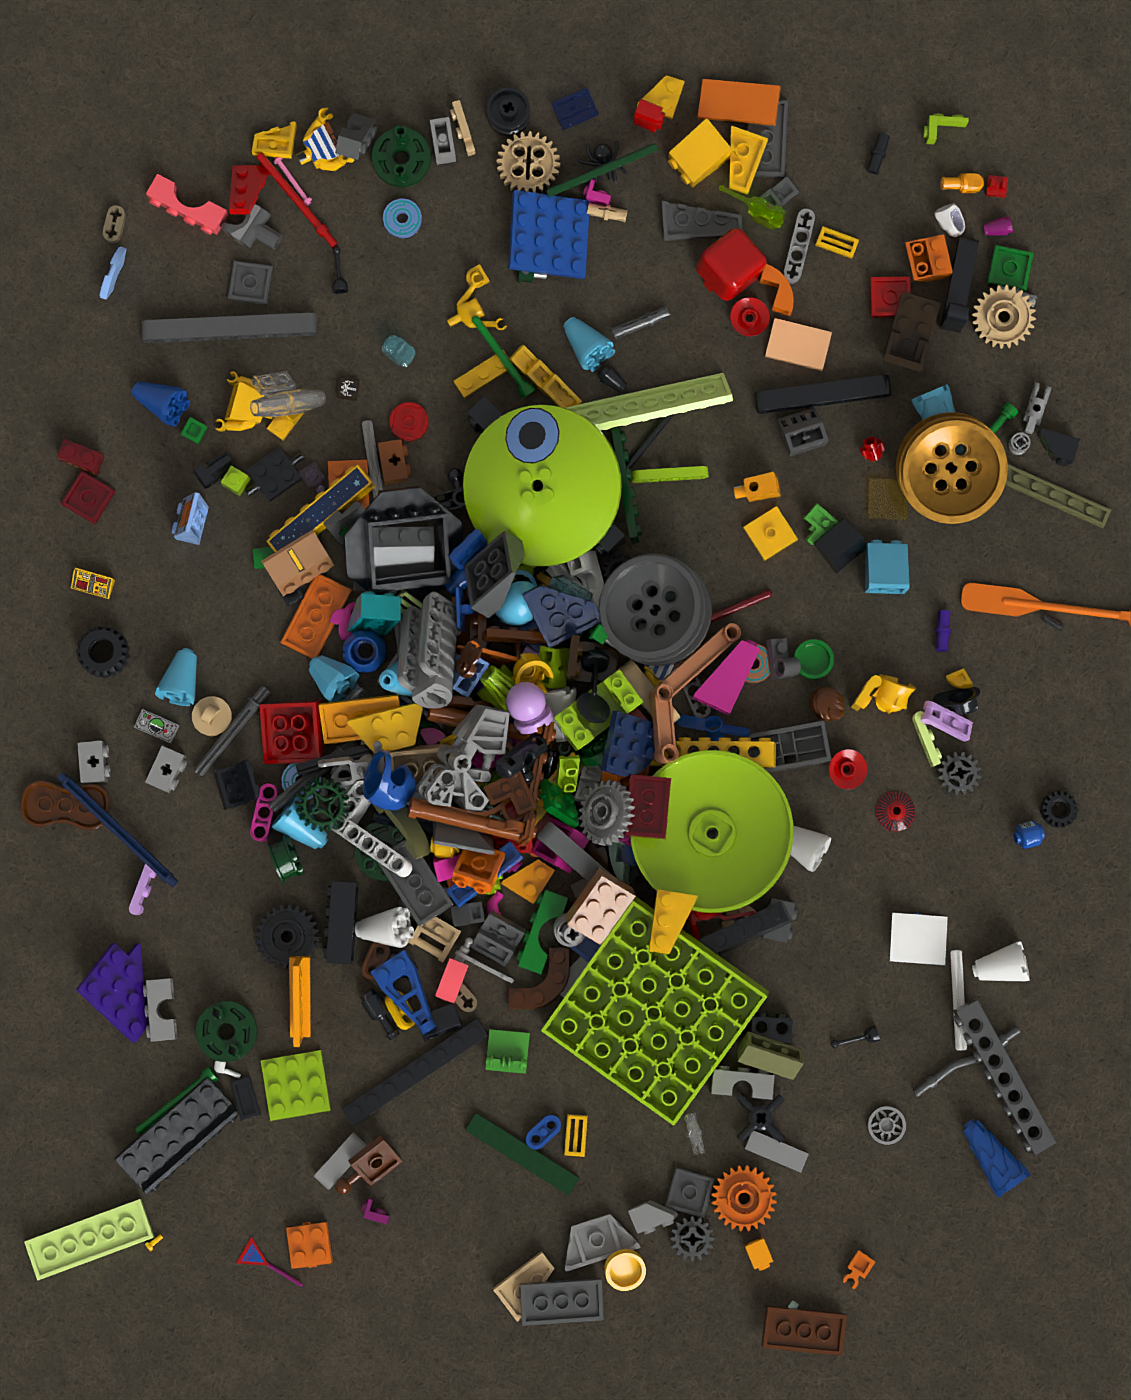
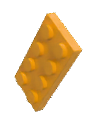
M399 694L319 703L324 744L362 740L348 725L347 720L399 707Z

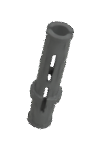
M664 306L652 312H645V315L619 326L612 327L611 331L615 340L642 328L652 327L655 323L670 318L667 307Z

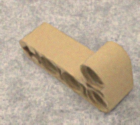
M630 659L619 669L642 699L643 703L641 705L643 708L647 709L646 711L652 717L649 691L654 686L635 662ZM673 707L674 723H676L680 719V715Z

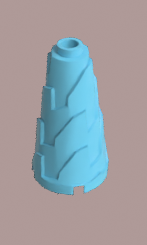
M948 384L911 399L922 420L939 413L955 412ZM963 444L955 447L956 453L964 451ZM939 445V448L942 449V451L944 452L945 447L943 445Z

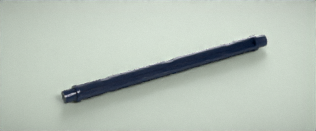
M64 772L58 776L57 779L62 783V786L76 797L165 883H168L172 888L178 883L173 873L162 865L71 777H68Z

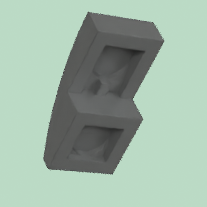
M787 176L775 187L770 188L760 196L756 203L766 216H769L799 194L800 191Z

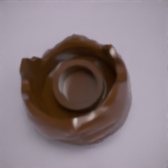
M821 687L812 693L809 699V707L818 719L830 722L831 720H839L844 716V699L834 688Z

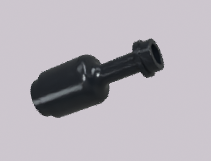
M372 989L360 997L362 1006L373 1021L379 1020L387 1032L386 1038L392 1040L400 1035L398 1028L394 1029L386 1017L389 1010L380 994Z

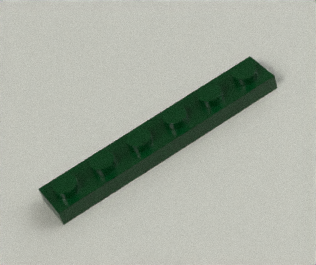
M617 426L611 428L621 473V490L631 543L634 544L640 542L639 536L642 535L640 523H636V517H639L637 505H633L632 498H636L634 486L630 487L629 482L633 477L631 468H627L626 461L630 460L628 450L624 449L623 443L626 442L625 431H621L620 427Z

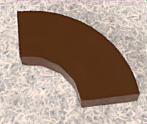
M452 696V700L448 704L452 708L471 711L476 704L495 708L493 704L487 701H472L471 697Z

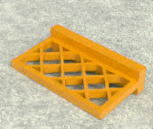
M310 956L289 957L290 1037H293L294 1047H300L303 1037H311Z

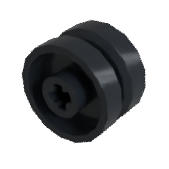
M511 87L501 88L494 92L487 104V118L490 127L494 132L506 137H512L514 134L518 135L523 132L530 120V105L525 94Z

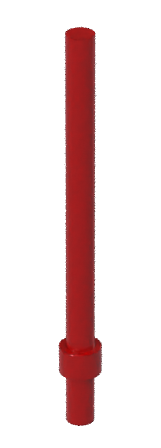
M262 152L258 154L256 158L316 228V233L323 237L332 248L335 247L338 242L328 232V227L318 220Z

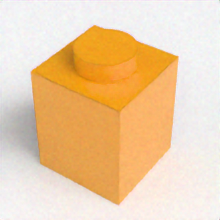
M763 1237L744 1244L754 1269L758 1268L761 1271L770 1267L769 1263L773 1262V1259Z

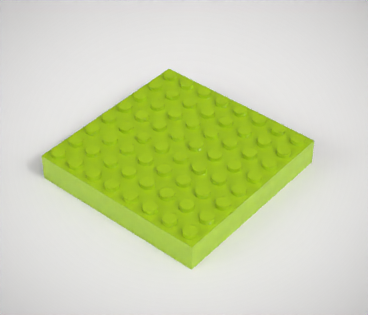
M635 897L541 1031L674 1126L765 1001L769 991L684 930H681L670 954L649 951L654 909Z

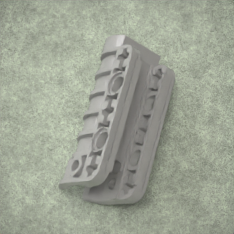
M431 592L425 597L421 610L410 606L403 612L397 673L400 685L412 692L413 701L422 707L432 709L444 707L452 700L456 636L461 634V630L457 628L456 605L437 592Z

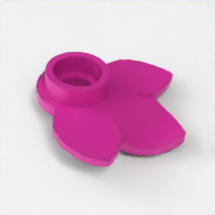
M356 602L349 603L343 609H337L331 616L330 622L339 625L338 632L342 640H346L351 635V632H347V627L351 618V610L354 609Z

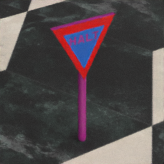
M250 1238L236 1263L266 1265L300 1287L303 1286L302 1282L267 1262L254 1239Z

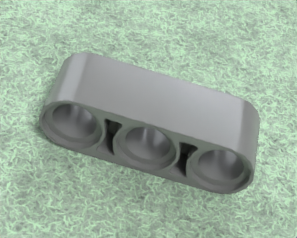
M353 1132L314 1177L329 1190L351 1166L348 1160L365 1148L367 1144Z

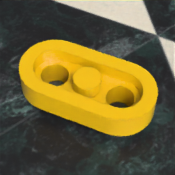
M386 995L385 1004L397 1026L403 1030L414 1026L415 1023ZM406 1000L407 1005H408V1006L410 1007V1009L412 1010L411 1006L409 1005L408 1001Z

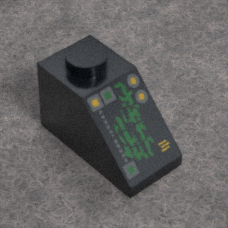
M1043 428L1039 430L1037 436L1051 460H1055L1056 464L1060 466L1071 465L1074 462L1080 439Z

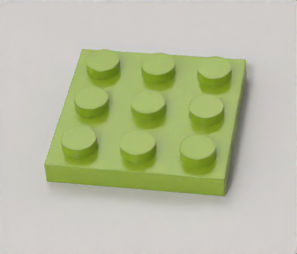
M321 1050L261 1060L270 1121L331 1111Z

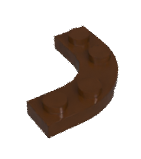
M549 948V970L547 977L536 987L509 988V1009H538L552 1003L564 991L568 983L571 949Z

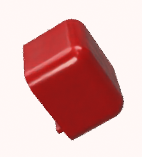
M733 228L703 251L696 264V270L704 279L703 285L710 293L714 291L719 298L729 301L759 278L766 266L767 260L765 255L743 230Z

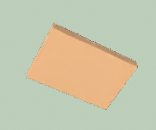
M774 318L765 357L823 371L832 332Z

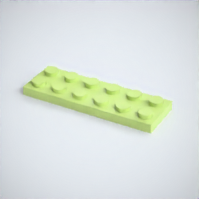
M138 1199L24 1241L38 1281L152 1239L154 1234L142 1199Z

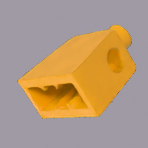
M775 472L743 479L744 485L734 487L735 498L747 497L749 502L781 496ZM754 486H758L756 491H752Z

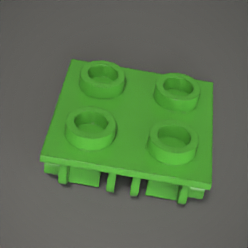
M489 1029L486 1070L526 1074L530 1033Z

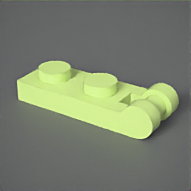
M919 711L913 715L912 721L931 767H934L941 763L940 759H942L939 749L934 747L932 741L935 739L931 729L928 730L926 724L921 722L924 712Z

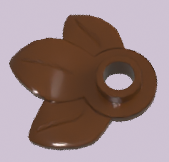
M471 642L465 645L461 652V658L457 660L455 665L456 672L461 677L471 678L477 670V664L475 663L481 656L482 646L475 649Z

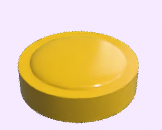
M621 1249L615 1251L607 1258L604 1273L608 1283L613 1288L628 1291L642 1283L646 1275V1266L642 1257L636 1251Z

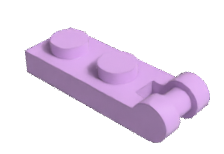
M925 701L923 707L925 712L921 717L922 723L930 724L964 742L970 739L973 722L935 702Z
M146 864L129 906V911L133 915H141L143 913V899L149 896L151 891L149 883L151 878L155 879L157 875Z

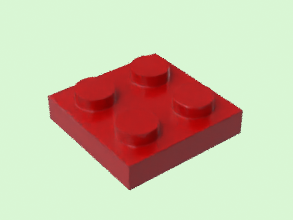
M910 276L870 278L871 318L895 317L903 291L911 293Z

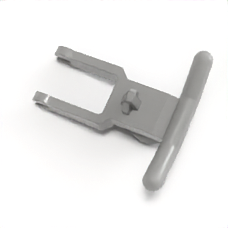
M380 741L374 742L375 754L383 750ZM365 754L359 760H354L347 756L322 759L317 762L318 767L321 768L349 764L351 777L334 779L333 785L339 782L340 786L364 779L373 755ZM384 756L377 764V770L381 775L385 766Z

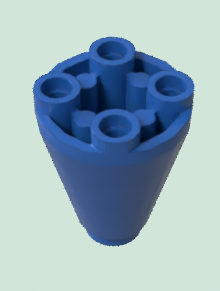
M137 382L132 389V395L166 425L177 426L183 411H186L190 405L187 393L181 387Z

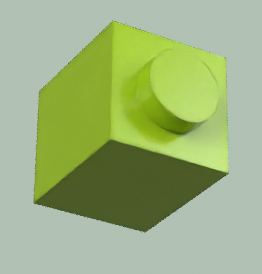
M230 466L221 484L241 496L250 478L245 473Z

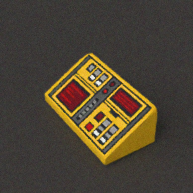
M75 568L71 589L110 599L115 580Z

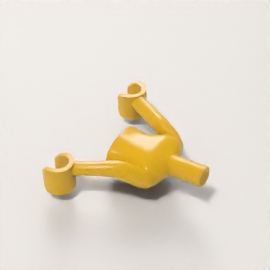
M474 273L471 276L472 284L456 304L458 314L447 320L450 327L462 321L467 327L476 328L472 322V317L478 316L480 318L485 316L476 297L466 302L477 285L482 284L484 281L475 282V276L480 273ZM501 318L496 321H482L486 327H496L498 330H505L507 326L499 328L498 323L503 320Z

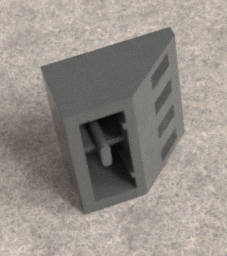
M815 408L777 419L789 457L825 446L829 441L823 422Z

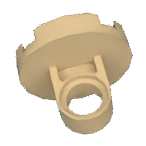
M216 696L205 697L194 706L192 721L200 733L207 736H217L224 733L231 724L232 712L229 705L223 699Z

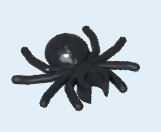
M618 140L615 141L613 157L610 146L602 143L594 149V158L590 152L589 143H586V152L594 163L580 158L577 161L585 165L595 166L590 170L611 162L617 158L619 142ZM621 167L616 168L624 174H627V171ZM615 170L607 172L608 179L610 180L613 175V181L617 183ZM602 175L598 176L599 179L603 181ZM598 177L594 178L595 185L598 184Z

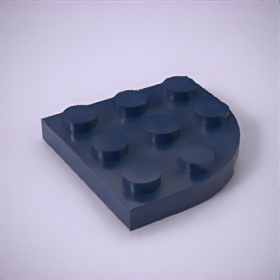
M612 711L601 771L618 776L637 775L645 770L654 758L653 723L620 711Z

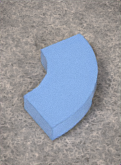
M118 247L111 259V267L108 275L104 277L99 295L100 298L107 300L114 290L118 274L125 260L126 248Z

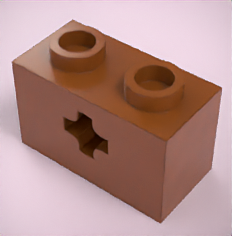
M401 439L378 443L385 485L409 481L408 476L412 474L410 463L406 464L405 456H408L407 445H402ZM393 458H397V466L390 463L393 462Z

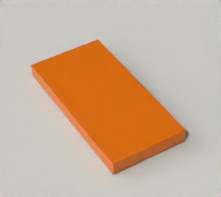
M703 79L698 119L776 126L781 87L778 85Z
M321 574L313 578L280 643L311 659L319 657L335 625L330 622L331 616L337 609L344 608L352 589Z

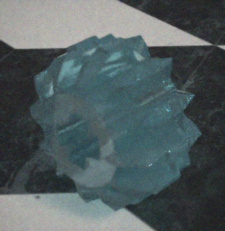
M390 335L381 347L386 357L402 367H407L416 355L415 349L397 335Z

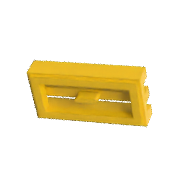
M822 226L815 246L852 259L859 239ZM824 233L841 238L854 244L853 246L845 244L838 240L824 236ZM821 240L846 248L848 250H851V252L826 244L824 242H821Z
M567 1114L564 1155L585 1157L588 1116ZM571 1119H575L573 1152L569 1151ZM579 1119L583 1120L581 1152H577Z

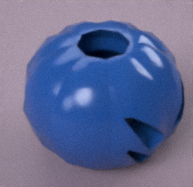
M371 629L356 630L343 643L344 661L359 673L376 671L387 657L384 639ZM366 643L373 648V654L368 658L362 657L359 652L361 645Z

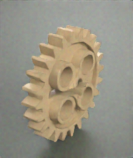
M529 131L528 136L521 132L520 138L514 134V141L507 139L508 146L502 144L504 152H498V156L502 159H497V164L501 165L497 167V171L503 172L500 174V179L506 178L504 185L511 184V191L518 188L519 191L525 190L529 192L532 190L533 193H536V189H539L543 193V186L550 188L549 181L555 183L553 175H559V171L555 168H560V163L556 162L560 160V156L554 155L557 152V148L551 149L553 142L546 143V136L539 139V133L532 137L531 131ZM531 147L530 178L526 180L527 148ZM517 150H522L525 154L517 157L514 153ZM541 151L544 153V156L536 158L534 153ZM521 169L523 174L516 176L513 174V171ZM540 170L543 174L540 177H535L532 173Z

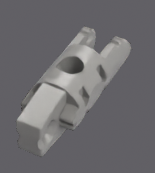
M1034 383L1023 421L1027 422L1024 429L1025 433L1032 434L1035 425L1040 426L1052 387L1047 386L1044 390L1043 398L1040 399L1036 397L1040 384ZM1033 406L1038 408V412L1033 410Z

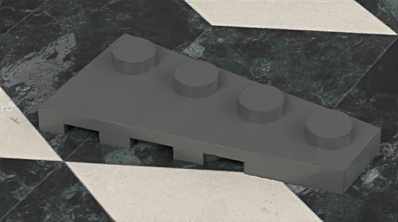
M667 201L661 202L664 241L720 238L733 228H740L742 230L741 215L722 211H710L700 207H688L683 204L677 205Z

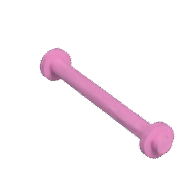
M275 157L274 164L280 166L304 200L303 202L307 205L311 204V197L308 198L283 164V158Z

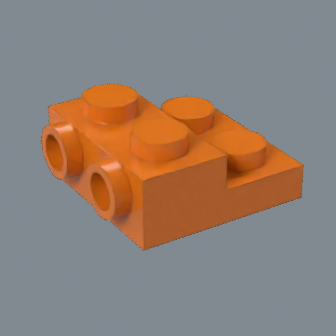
M463 849L453 870L452 881L461 888L466 886L472 887L479 894L491 893L505 858V852L494 849V855Z

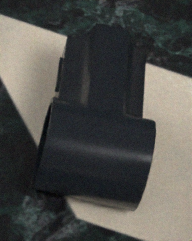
M225 451L211 462L203 463L197 467L193 473L204 489L212 486L211 483L215 484L219 477L227 473L230 466L236 467V465Z

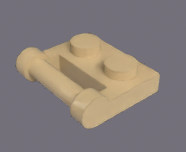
M434 917L421 927L418 925L414 931V937L410 938L408 943L413 946L414 944L438 957V960L443 963L461 931ZM421 932L445 945L444 950L442 951L419 938Z

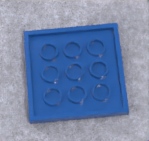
M514 190L512 194L508 269L584 279L586 277L589 226L587 210L590 201L560 196L549 197L546 194Z

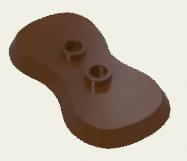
M38 780L28 784L22 793L20 803L21 815L25 822L34 827L67 823L83 830H95L103 825L65 787L57 786L49 781ZM92 783L79 785L109 813V796L104 788Z

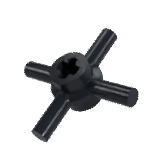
M743 1093L737 1098L750 1112L748 1117L749 1124L736 1136L741 1142L755 1129H766L779 1143L785 1138L772 1124V1112L785 1100L780 1094L767 1107H755ZM757 1113H764L766 1115L764 1123L756 1122Z

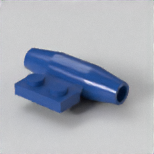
M478 529L470 533L448 556L456 569L450 575L451 584H444L443 586L454 597L456 596V587H459L462 591L467 588L464 565L488 545L487 540Z

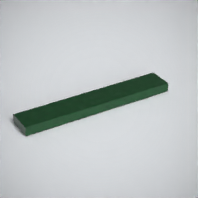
M652 143L548 188L546 190L548 196H554L658 151L655 143Z
M478 1113L475 1114L465 1130L568 1196L579 1180V1177L530 1148L527 1144Z

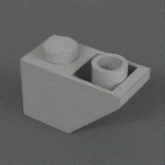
M651 1200L628 1210L637 1234L644 1232L645 1235L655 1231V1227L662 1224L663 1227L673 1224V1219L678 1216L676 1211Z

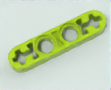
M695 466L632 471L633 479L631 481L632 483L659 482V480L676 481L679 478L680 480L705 479L709 477L708 467Z

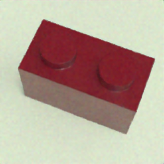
M66 439L63 440L57 455L61 462L94 475H98L105 458L100 452Z

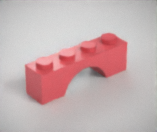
M159 174L156 175L146 193L150 204L158 208L160 205L166 208V212L172 216L180 215L189 225H199L200 229L206 234L211 235V233L218 235L221 229L220 225L228 217L226 209L210 201L200 207H187L178 201L175 183Z

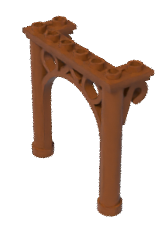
M448 706L435 709L429 708L427 720L457 727L469 711ZM509 721L507 738L523 742L532 734L543 737L549 745L556 735V729H553L555 722H551L548 726L544 724L537 727L538 731L535 733L521 734L516 729L514 722ZM533 738L531 741L537 744L536 738ZM506 740L505 749L507 752H509L513 747L510 744V742ZM546 752L536 759L535 764L530 768L534 774V779L527 786L535 803H538L540 798L538 786L544 777L542 765L547 761L548 753ZM412 797L407 811V817L423 818L516 840L517 843H520L519 846H524L532 838H535L538 826H535L537 811L534 809L516 818H511L507 815L505 806L512 802L511 798L503 800L491 810L473 812L455 807L434 805L426 800ZM500 811L504 821L489 818V816Z

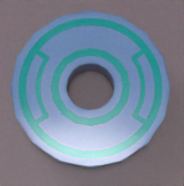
M397 199L389 203L385 208L383 222L389 234L404 239L418 232L422 223V215L416 203L409 199ZM406 214L408 216L407 222L399 223L397 221L398 215Z

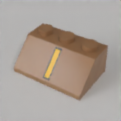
M313 530L261 561L283 596L294 592L301 585L309 583L313 578L327 572L334 566Z

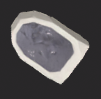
M955 203L945 205L934 212L940 227L950 236L956 238L962 235L965 230V222L960 209Z

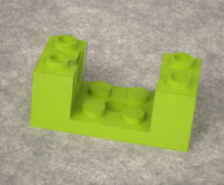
M620 669L597 685V695L601 696L610 707L611 713L605 722L592 723L586 720L577 709V700L553 718V721L575 751L581 749L610 726L612 711L628 714L643 703Z

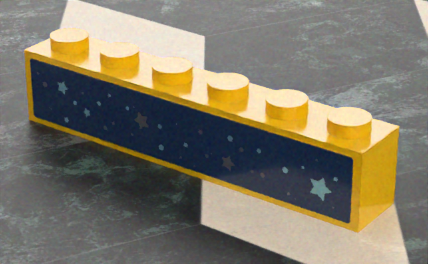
M351 466L346 470V475L341 479L334 480L330 484L331 487L328 490L317 494L315 501L310 505H304L300 509V513L286 520L285 526L280 530L273 531L266 542L276 552L311 530L314 531L316 536L326 529L323 523L337 510L343 514L355 501L362 499L377 485L361 466Z

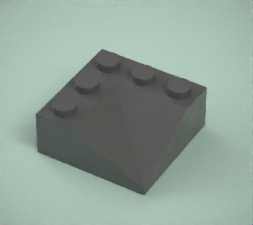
M507 531L502 532L464 565L470 606L487 618L498 612L503 606L513 578L525 556L523 542Z

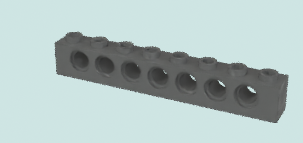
M972 999L953 1010L955 1014L953 1019L958 1027L963 1028L965 1032L963 1037L966 1043L973 1046L975 1051L972 1053L978 1063L981 1062L985 1068L982 1070L984 1076L988 1081L991 1080L995 1086L992 1090L998 1099H1002L1004 1103L1002 1108L1006 1115L1012 1117L1014 1121L1012 1126L1015 1132L1022 1135L1024 1139L1022 1144L1025 1150L1036 1155L1056 1144L978 1000ZM972 1019H976L978 1025L975 1029L971 1030L969 1022ZM981 1037L987 1038V1045L985 1047L979 1046V1039ZM995 1054L997 1062L994 1065H990L988 1059L991 1055ZM1005 1072L1007 1079L1005 1082L1000 1083L998 1077L1001 1073ZM1015 1090L1017 1096L1014 1100L1010 1101L1008 1094L1010 1091ZM1021 1108H1025L1027 1112L1024 1118L1018 1117V1111ZM1031 1126L1036 1127V1133L1033 1136L1028 1135V1129Z

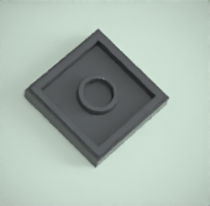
M234 260L228 300L267 305L273 266Z
M675 1167L665 1207L704 1218L715 1178Z

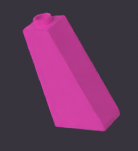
M748 639L746 642L742 640L696 691L692 699L729 716L760 648L756 647L757 643Z

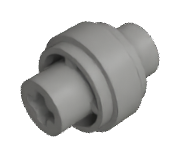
M567 913L556 919L553 932L560 944L573 947L580 944L584 940L585 935L567 925L565 918Z

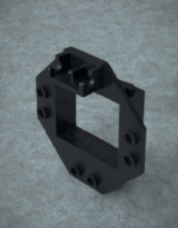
M419 486L379 490L375 499L344 534L346 574L366 591L375 592V595L392 593L397 596L405 589L423 603L428 594L438 592L444 584H451L450 575L456 567L448 556L454 548L463 542L462 522ZM437 519L440 570L376 578L372 526ZM405 595L402 597L412 606H416V604L413 603L410 599H408Z

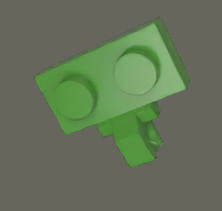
M815 503L803 518L811 525L809 527L811 532L805 540L810 545H814L813 543L839 522L818 503Z

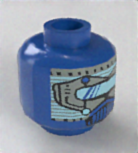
M1035 821L1018 824L1013 833L1014 842L1023 849L1039 846L1042 843V839L1045 838L1042 825Z

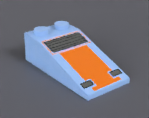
M195 492L183 498V502L179 503L177 508L179 518L177 522H174L172 533L176 540L200 544L209 509L200 493Z

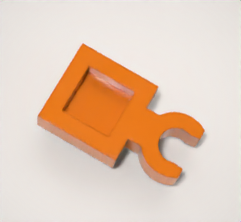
M857 1250L847 1266L851 1272L843 1276L842 1282L846 1283L848 1278H853L854 1283L851 1287L855 1289L858 1286L859 1276L865 1279L875 1261Z

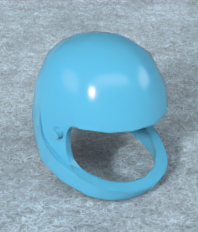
M517 570L515 575H524L532 583L526 581L511 583L503 606L498 612H495L501 622L510 626H522L533 619V615L522 593L536 587L537 583L531 573L525 570Z

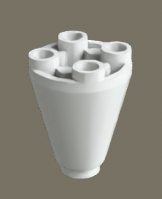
M396 907L362 919L355 925L356 936L364 940L403 948L407 945L409 939L414 937V928L411 926L409 918L410 911L408 908Z

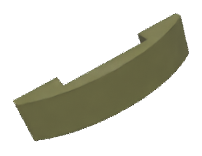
M374 806L379 814L385 812L406 838L404 846L415 860L431 853L430 845L420 824L416 819L407 817L408 808L406 806L396 811L384 810Z

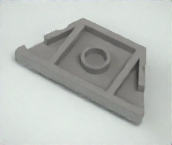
M611 1214L573 1225L570 1231L565 1271L567 1272L607 1259L617 1250L641 1248L640 1244Z

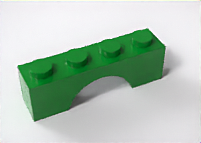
M545 890L544 894L540 893L536 903L540 907L537 913L533 912L530 923L533 924L531 932L526 931L523 942L526 943L524 951H519L516 959L519 962V967L538 974L542 973L548 955L540 947L538 940L539 931L545 922L558 918L563 914L568 901L567 897Z

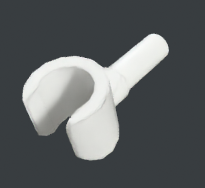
M215 1061L214 1070L216 1072L240 1078L241 1074L225 1069L226 1062Z

